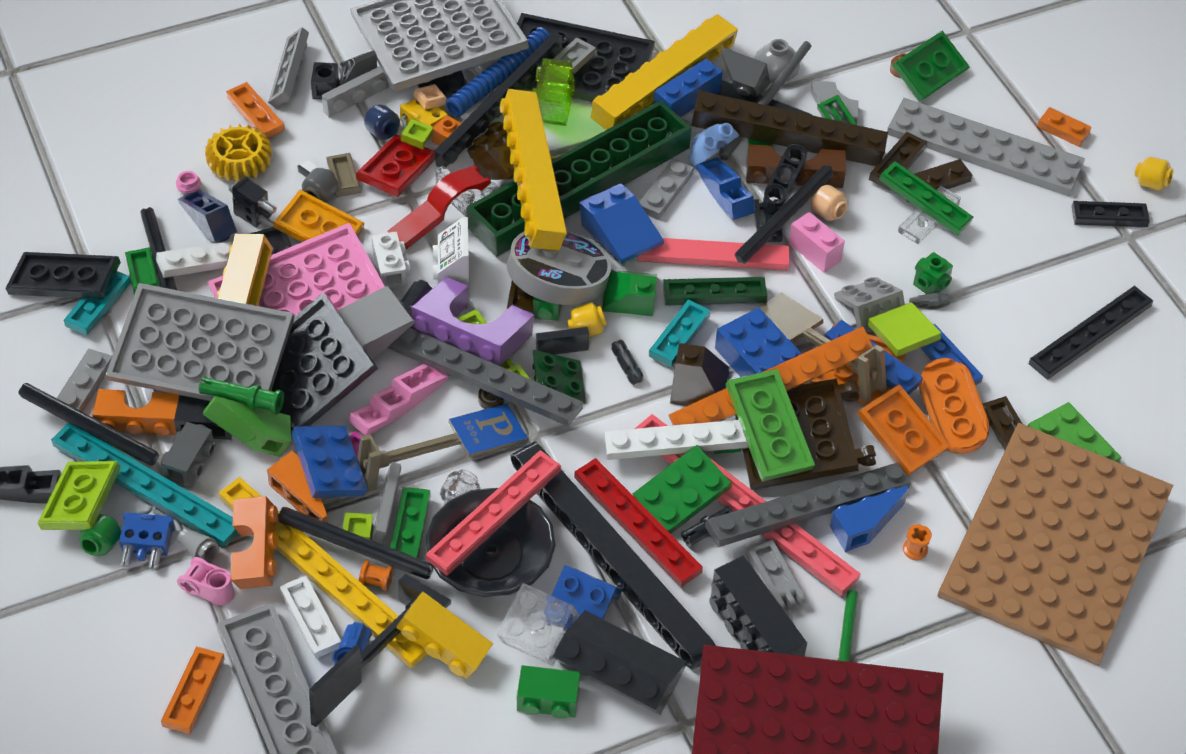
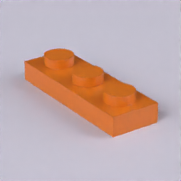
M247 82L226 91L227 99L253 128H258L260 132H264L267 139L285 131L284 123Z
M198 646L195 647L161 719L162 727L191 734L224 663L223 653Z

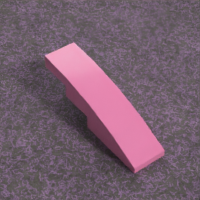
M425 364L393 378L391 387L372 395L370 404L350 413L348 421L364 435L373 434L426 399L448 380L449 375Z

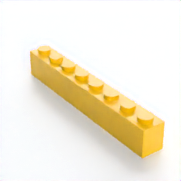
M719 14L704 20L698 28L690 30L684 38L676 40L667 50L659 52L653 60L645 62L636 72L629 73L619 84H614L602 96H597L591 105L590 118L607 130L654 104V93L657 89L705 59L712 62L722 54L723 47L730 49L734 46L738 28Z
M508 89L506 97L501 100L500 112L504 116L503 128L507 131V147H510L511 150L510 163L514 165V182H517L518 185L517 198L521 200V217L525 220V236L528 237L530 248L559 251L567 231L537 93Z

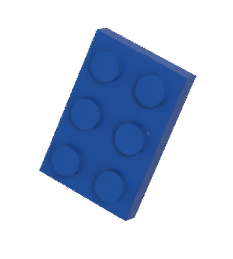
M346 426L294 427L291 434L312 498L365 496L368 489Z

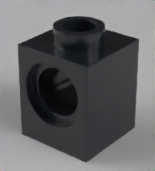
M314 62L311 77L312 99L322 100L323 94L337 88L339 85L338 63Z

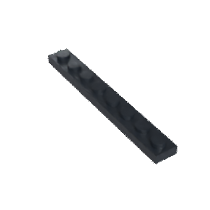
M554 31L434 150L437 167L444 170L449 164H453L457 160L458 155L465 148H469L474 139L480 133H484L495 118H499L502 115L500 103L502 98L506 97L508 89L523 91L531 86L533 80L540 73L542 74L546 71L549 62L563 50L562 35Z

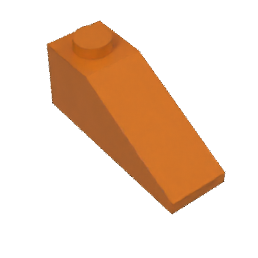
M291 451L267 469L269 486L300 513L328 523L322 499L312 498L300 458L297 454Z

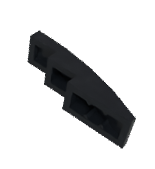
M29 465L0 467V500L47 504L62 473L60 470L32 471Z

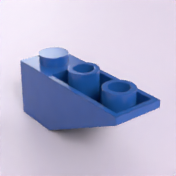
M907 485L900 488H891L885 493L874 497H865L860 502L851 505H842L833 511L830 528L844 552L867 545L878 535L905 504L909 490Z

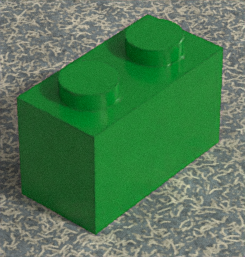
M521 665L517 690V711H523L529 715L540 713L553 715L556 718H575L580 686V672Z

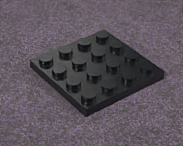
M324 292L294 317L271 390L274 392L282 390L284 392V401L279 413L290 416L291 433L296 426H311L378 369L334 303Z

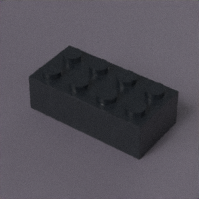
M744 555L714 569L711 596L709 598L711 608L724 619L726 629L731 635L736 636L740 642L741 649L805 656L807 641Z

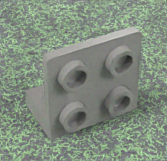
M878 277L867 278L858 285L844 286L841 291L834 293L835 299L854 308L857 329L863 326L866 333L873 331L868 326L869 318L905 305L903 290Z

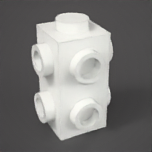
M397 232L371 236L377 272L384 286H388L390 289L407 286V275H411L409 260H404L403 256H406L404 241L399 242Z

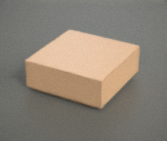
M435 84L414 89L413 96L424 110L446 105L447 98Z

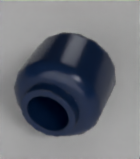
M378 104L368 110L364 118V125L378 139L386 140L396 135L400 126V119L398 114L389 107Z

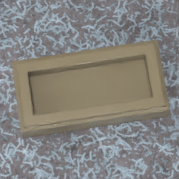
M345 153L326 157L328 169L335 174L338 181L336 197L361 193L351 154Z

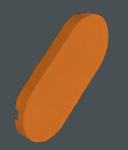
M940 358L928 363L920 375L923 377V380L919 386V391L930 422L950 445L948 451L956 454H967L978 450L988 438L989 421L969 369L961 362H955L954 359Z

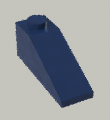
M198 189L194 193L178 198L179 204L202 233L213 242H224L230 238V235L237 232L228 205Z

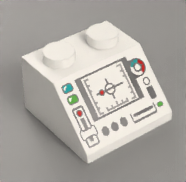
M462 217L438 234V245H433V261L438 260V264H433V280H438V284L444 278L449 277L467 285L469 289L468 217Z

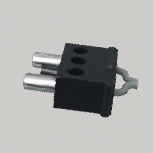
M244 176L233 186L230 185L228 187L233 196V212L236 216L241 217L255 228L261 223L268 228L273 227L274 220L270 217L276 212L277 207L268 201V191L251 181L248 176Z

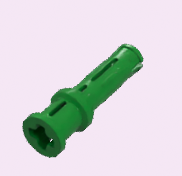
M203 376L201 379L204 383H199L200 394L246 403L250 409L262 408L270 410L275 415L279 414L284 401V392L282 390H277L276 392L262 389L260 385H253L250 388L211 379Z

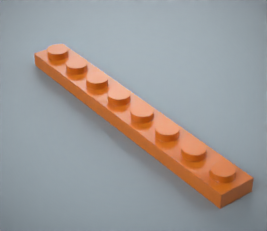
M862 326L766 371L778 369L785 389L789 391L857 360V357L873 346ZM726 388L669 414L668 417L672 425L720 422L736 415Z

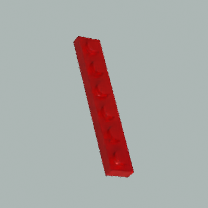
M597 458L574 472V478L680 588L702 574L703 566Z

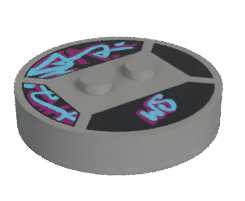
M566 230L567 234L559 251L530 248L525 232L519 234L513 240L508 257L507 270L513 282L529 295L554 304L581 305L598 299L605 292L611 272V262L606 252L591 239Z

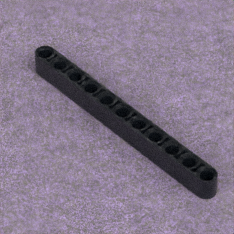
M534 441L511 454L510 459L513 467L518 471L540 450L546 455L548 454ZM561 469L536 494L618 588L623 589L622 593L675 654L687 662L686 666L691 670L701 666L703 645L716 646L714 641Z

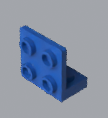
M564 565L543 613V619L565 629H568L584 610L604 619L612 599L619 600L623 589L576 568Z

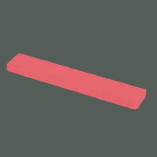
M663 238V245L638 256V261L773 270L789 269V246L764 244L743 264L737 261L734 254L744 243Z
M540 450L426 553V560L446 576L450 574L561 471V465Z

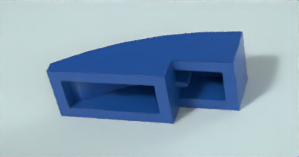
M718 157L696 165V169L709 192L732 220L755 213L753 195L742 187L741 177Z

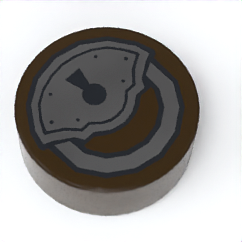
M480 389L478 392L479 405L484 409L499 406L505 402V399L483 389Z

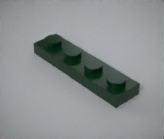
M765 277L663 279L665 305H684L688 299L697 304L767 303Z

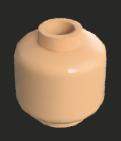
M831 185L821 186L810 199L811 210L827 221L840 219L848 208L846 195Z

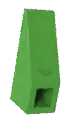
M217 396L212 399L203 411L204 416L254 451L280 457L291 443L289 415L282 413L275 415L270 410L262 408L250 409L247 404Z

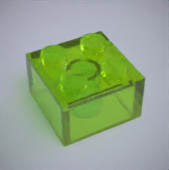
M543 58L542 66H538L536 71L537 88L532 90V92L537 93L542 121L547 124L567 126L575 87L572 62Z

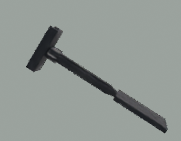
M407 574L398 580L399 601L406 604L405 610L362 652L360 647L355 645L309 689L311 725L317 727L362 683L361 669L372 661L401 632L396 626L422 592L445 608L451 604V599Z

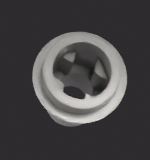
M188 528L182 530L178 536V542L193 558L199 557L211 563L219 553V546L214 538Z

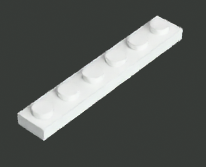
M739 420L604 431L607 460L687 453L696 445L703 452L749 448Z

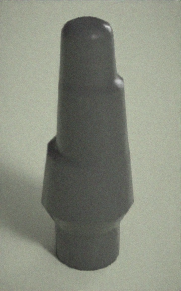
M936 292L912 297L909 299V303L912 302L914 305L940 306L941 304H948L949 300L948 294Z

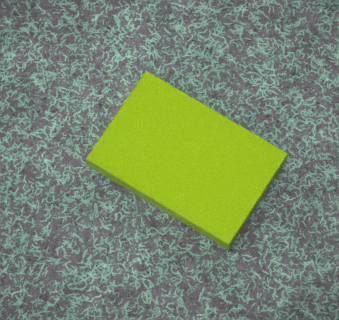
M118 461L67 462L37 523L40 529H92L121 467Z

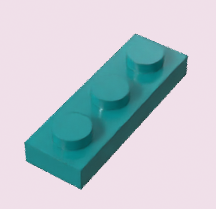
M117 271L104 299L81 298L65 317V327L87 336L131 284L130 276Z
M688 299L649 349V357L672 367L676 362L679 343L689 344L710 317L711 310Z

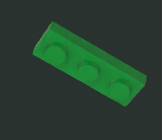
M403 487L390 545L391 548L417 558L419 557L431 497L430 490Z

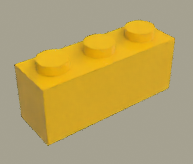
M424 592L417 597L396 626L406 639L417 642L425 648L429 656L440 659L449 666L452 673L457 676H463L465 679L477 669L494 644Z

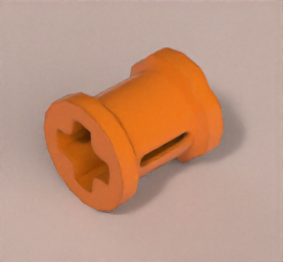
M914 524L908 529L903 552L912 560H921L928 553V544L930 543L932 533L928 527Z
M365 560L360 570L359 582L363 585L370 584L381 587L382 591L387 592L393 580L394 567L388 566L385 568L373 565L371 561Z

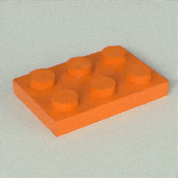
M900 384L860 409L857 413L896 463L898 462L907 476L947 451L950 447L948 442Z

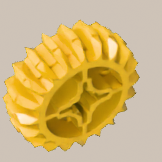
M240 123L238 127L229 125V128L226 130L220 128V132L213 133L212 138L208 139L207 146H205L206 163L210 167L212 174H217L219 179L225 177L227 182L231 179H235L238 182L244 176L257 178L258 173H264L265 169L269 167L272 157L271 143L265 133L260 132L258 128L252 129L250 125L242 127Z

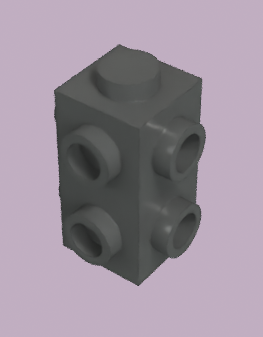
M186 422L183 429L176 433L169 452L166 451L162 456L161 467L163 468L164 477L174 483L191 487L195 478L198 479L200 477L205 461L215 451L216 443L213 440L212 430L201 424L195 425Z

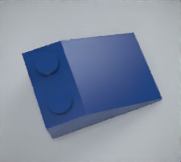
M623 184L613 186L579 202L581 225L621 263L664 244V239L636 196Z

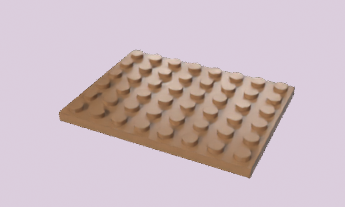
M1018 422L944 578L937 597L1099 666L1171 493L1173 484Z

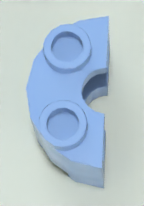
M731 124L713 125L697 134L691 140L689 160L693 167L707 160L718 152V149L739 136Z

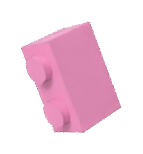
M808 212L791 224L788 244L823 273L841 261L845 240L813 214Z

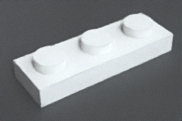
M228 241L158 252L156 254V261L164 278L222 269L227 266L229 248L232 243Z
M305 575L280 586V592L314 658H319L337 650L341 640L307 576Z

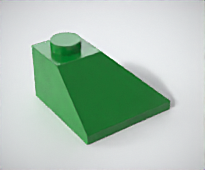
M611 270L604 292L602 311L653 316L657 274Z

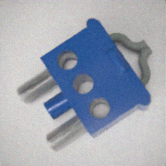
M149 506L146 511H139L137 513H124L122 515L124 523L119 539L123 552L120 564L124 567L125 564L126 567L130 566L133 553H137L136 560L145 561L147 554H150L149 568L153 569L154 567V569H158L161 556H167L172 532L176 530L173 518L158 512L156 506Z

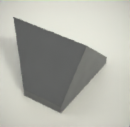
M375 50L341 62L338 87L377 68Z

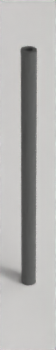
M808 41L803 42L758 104L769 105L812 47ZM738 136L728 143L719 154L720 158L727 161L743 140V137Z

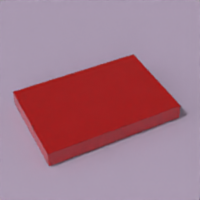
M396 134L356 172V179L398 198L435 161L434 150L427 147L420 149L402 142L401 136Z

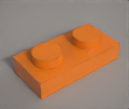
M1051 107L1046 110L1037 125L1038 128L1078 147L1088 137L1092 128Z

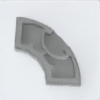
M812 80L811 91L817 104L839 95L857 123V100L849 99L842 95L837 89L835 82ZM833 103L832 105L842 120L846 121L836 103Z

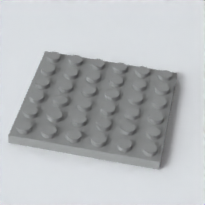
M375 0L350 8L351 15L371 51L375 50L377 62L394 92L405 90L411 86L426 83L445 75H451L454 72L472 68L478 64L493 61L529 48L527 38L501 0Z

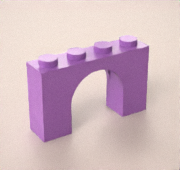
M449 277L444 278L412 306L411 317L415 323L411 328L498 366H501L533 334L534 314L513 305L496 320L486 324H469L455 318L467 307L468 286Z

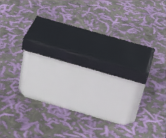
M309 160L297 166L298 172L305 177L313 169L319 168Z

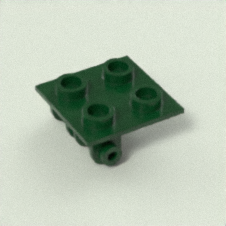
M533 350L534 362L532 367L535 370L534 381L580 400L585 404L586 397L581 362Z

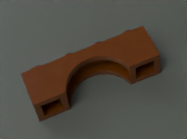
M748 144L746 183H769L782 158L773 146ZM821 149L814 158L805 162L804 170L796 186H803L823 165L832 167L834 176L825 185L843 188L846 175L845 150ZM780 178L782 181H789L787 178Z

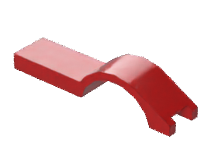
M476 165L452 172L443 177L433 187L427 197V201L387 232H397L399 242L404 241L405 250H407L444 221L445 213L456 197L470 189L482 191L491 184V180L479 174L480 171Z

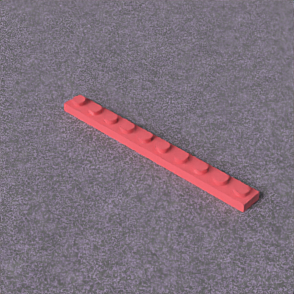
M651 414L634 429L668 425ZM685 453L659 456L672 464ZM710 458L732 484L731 489L716 499L722 505L730 506L732 508L731 512L767 502ZM797 524L761 534L768 540L773 539L779 549L841 597L860 579V572Z

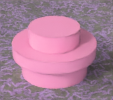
M184 171L177 177L176 188L182 193H194L201 187V180L193 171Z

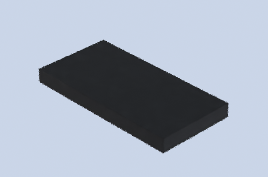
M23 252L5 289L8 295L104 299L121 262L118 256Z

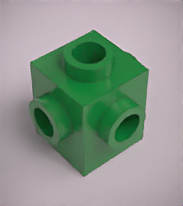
M932 252L928 257H923L917 262L913 285L925 294L940 293L952 281L953 265L945 258Z

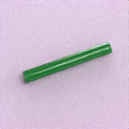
M848 590L846 594L839 661L850 662L858 598L856 590Z

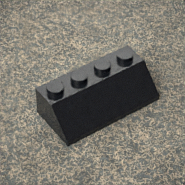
M586 610L565 631L552 656L558 663L580 672L583 676L659 715L662 714L687 665L686 661Z

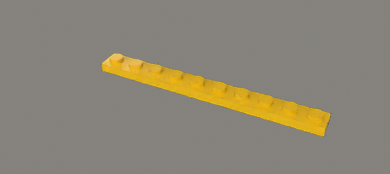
M238 477L218 493L219 499L232 511L233 500L262 497L241 477ZM279 521L275 522L274 532L278 539L276 550L357 622L363 623L367 628L371 629L372 635L375 638L398 617L393 610L304 532L282 524ZM401 632L386 646L410 669L428 655L425 648L417 642L406 639Z

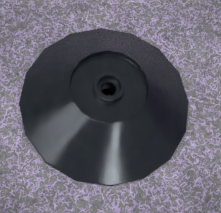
M498 488L470 490L450 499L432 518L425 537L427 553ZM529 500L450 574L446 576L435 566L433 568L442 580L460 592L484 598L514 594L534 584L549 568L556 547L553 524L542 508L532 500Z

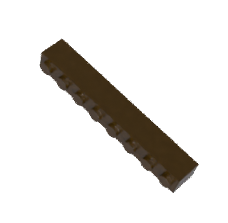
M698 91L691 126L707 129L716 124L729 123L740 137L784 147L798 144L803 146L807 152L816 154L821 149L845 150L846 160L871 166H877L882 160L888 137L887 131Z

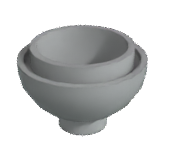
M774 39L760 48L754 59L767 63L770 81L774 82L796 52L785 40ZM800 63L787 81L793 79L798 74Z

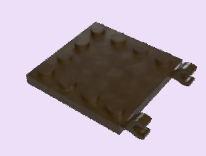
M837 378L802 384L787 391L815 466L809 471L762 482L750 449L742 448L751 490L859 471L858 464L863 466H873L876 464V453L873 445L854 449L842 399L849 402L859 400L857 381H849L838 385Z

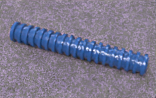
M541 27L537 28L526 37L529 48L497 59L496 62L492 63L491 66L487 67L476 78H473L471 82H468L466 86H463L462 89L448 98L446 106L449 112L456 117H461L491 93L493 89L501 85L550 36L547 30Z

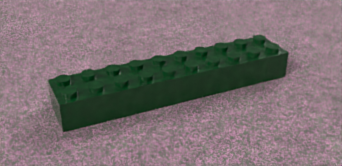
M660 100L552 159L551 162L564 219L580 210L579 202L618 184L625 185L690 148L692 128ZM514 181L466 207L468 229L496 257L510 250L513 240L525 230V220L521 217V200L517 198L518 185Z

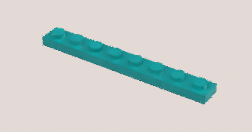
M69 422L51 439L52 445L79 462L118 461L121 468L114 483L151 505L156 506L200 534L214 538L216 543L225 548L239 533L233 527L232 516Z

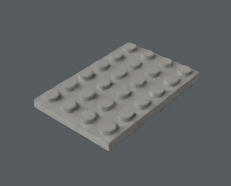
M139 283L105 376L108 381L212 401L215 396L199 393V383H204L201 381L203 376L250 388L253 385H260L262 389L271 391L294 321V315L290 312Z

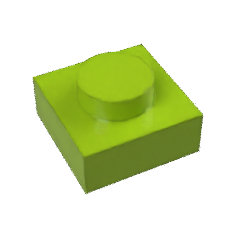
M411 119L401 134V141L423 149L433 135L434 127Z
M345 513L343 529L371 540L374 521L373 514Z

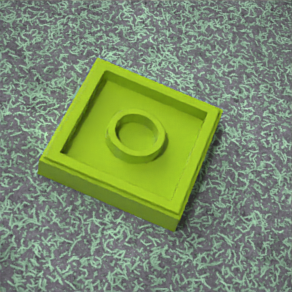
M912 302L868 320V326L897 357L941 339V332Z

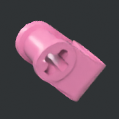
M194 557L190 561L191 566L187 572L177 579V584L182 590L188 594L210 601L215 605H226L235 596L229 572L199 557Z

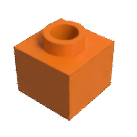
M446 115L433 126L432 142L440 146L462 123Z

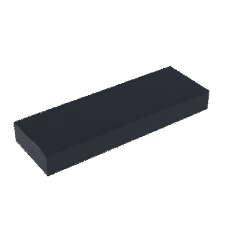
M1073 201L1071 206L1074 225L1148 227L1150 222L1146 203Z

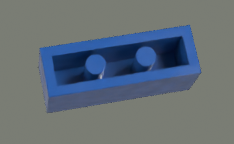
M705 59L657 89L654 93V104L661 100L681 118L695 109L698 91L712 94L721 92L723 71Z

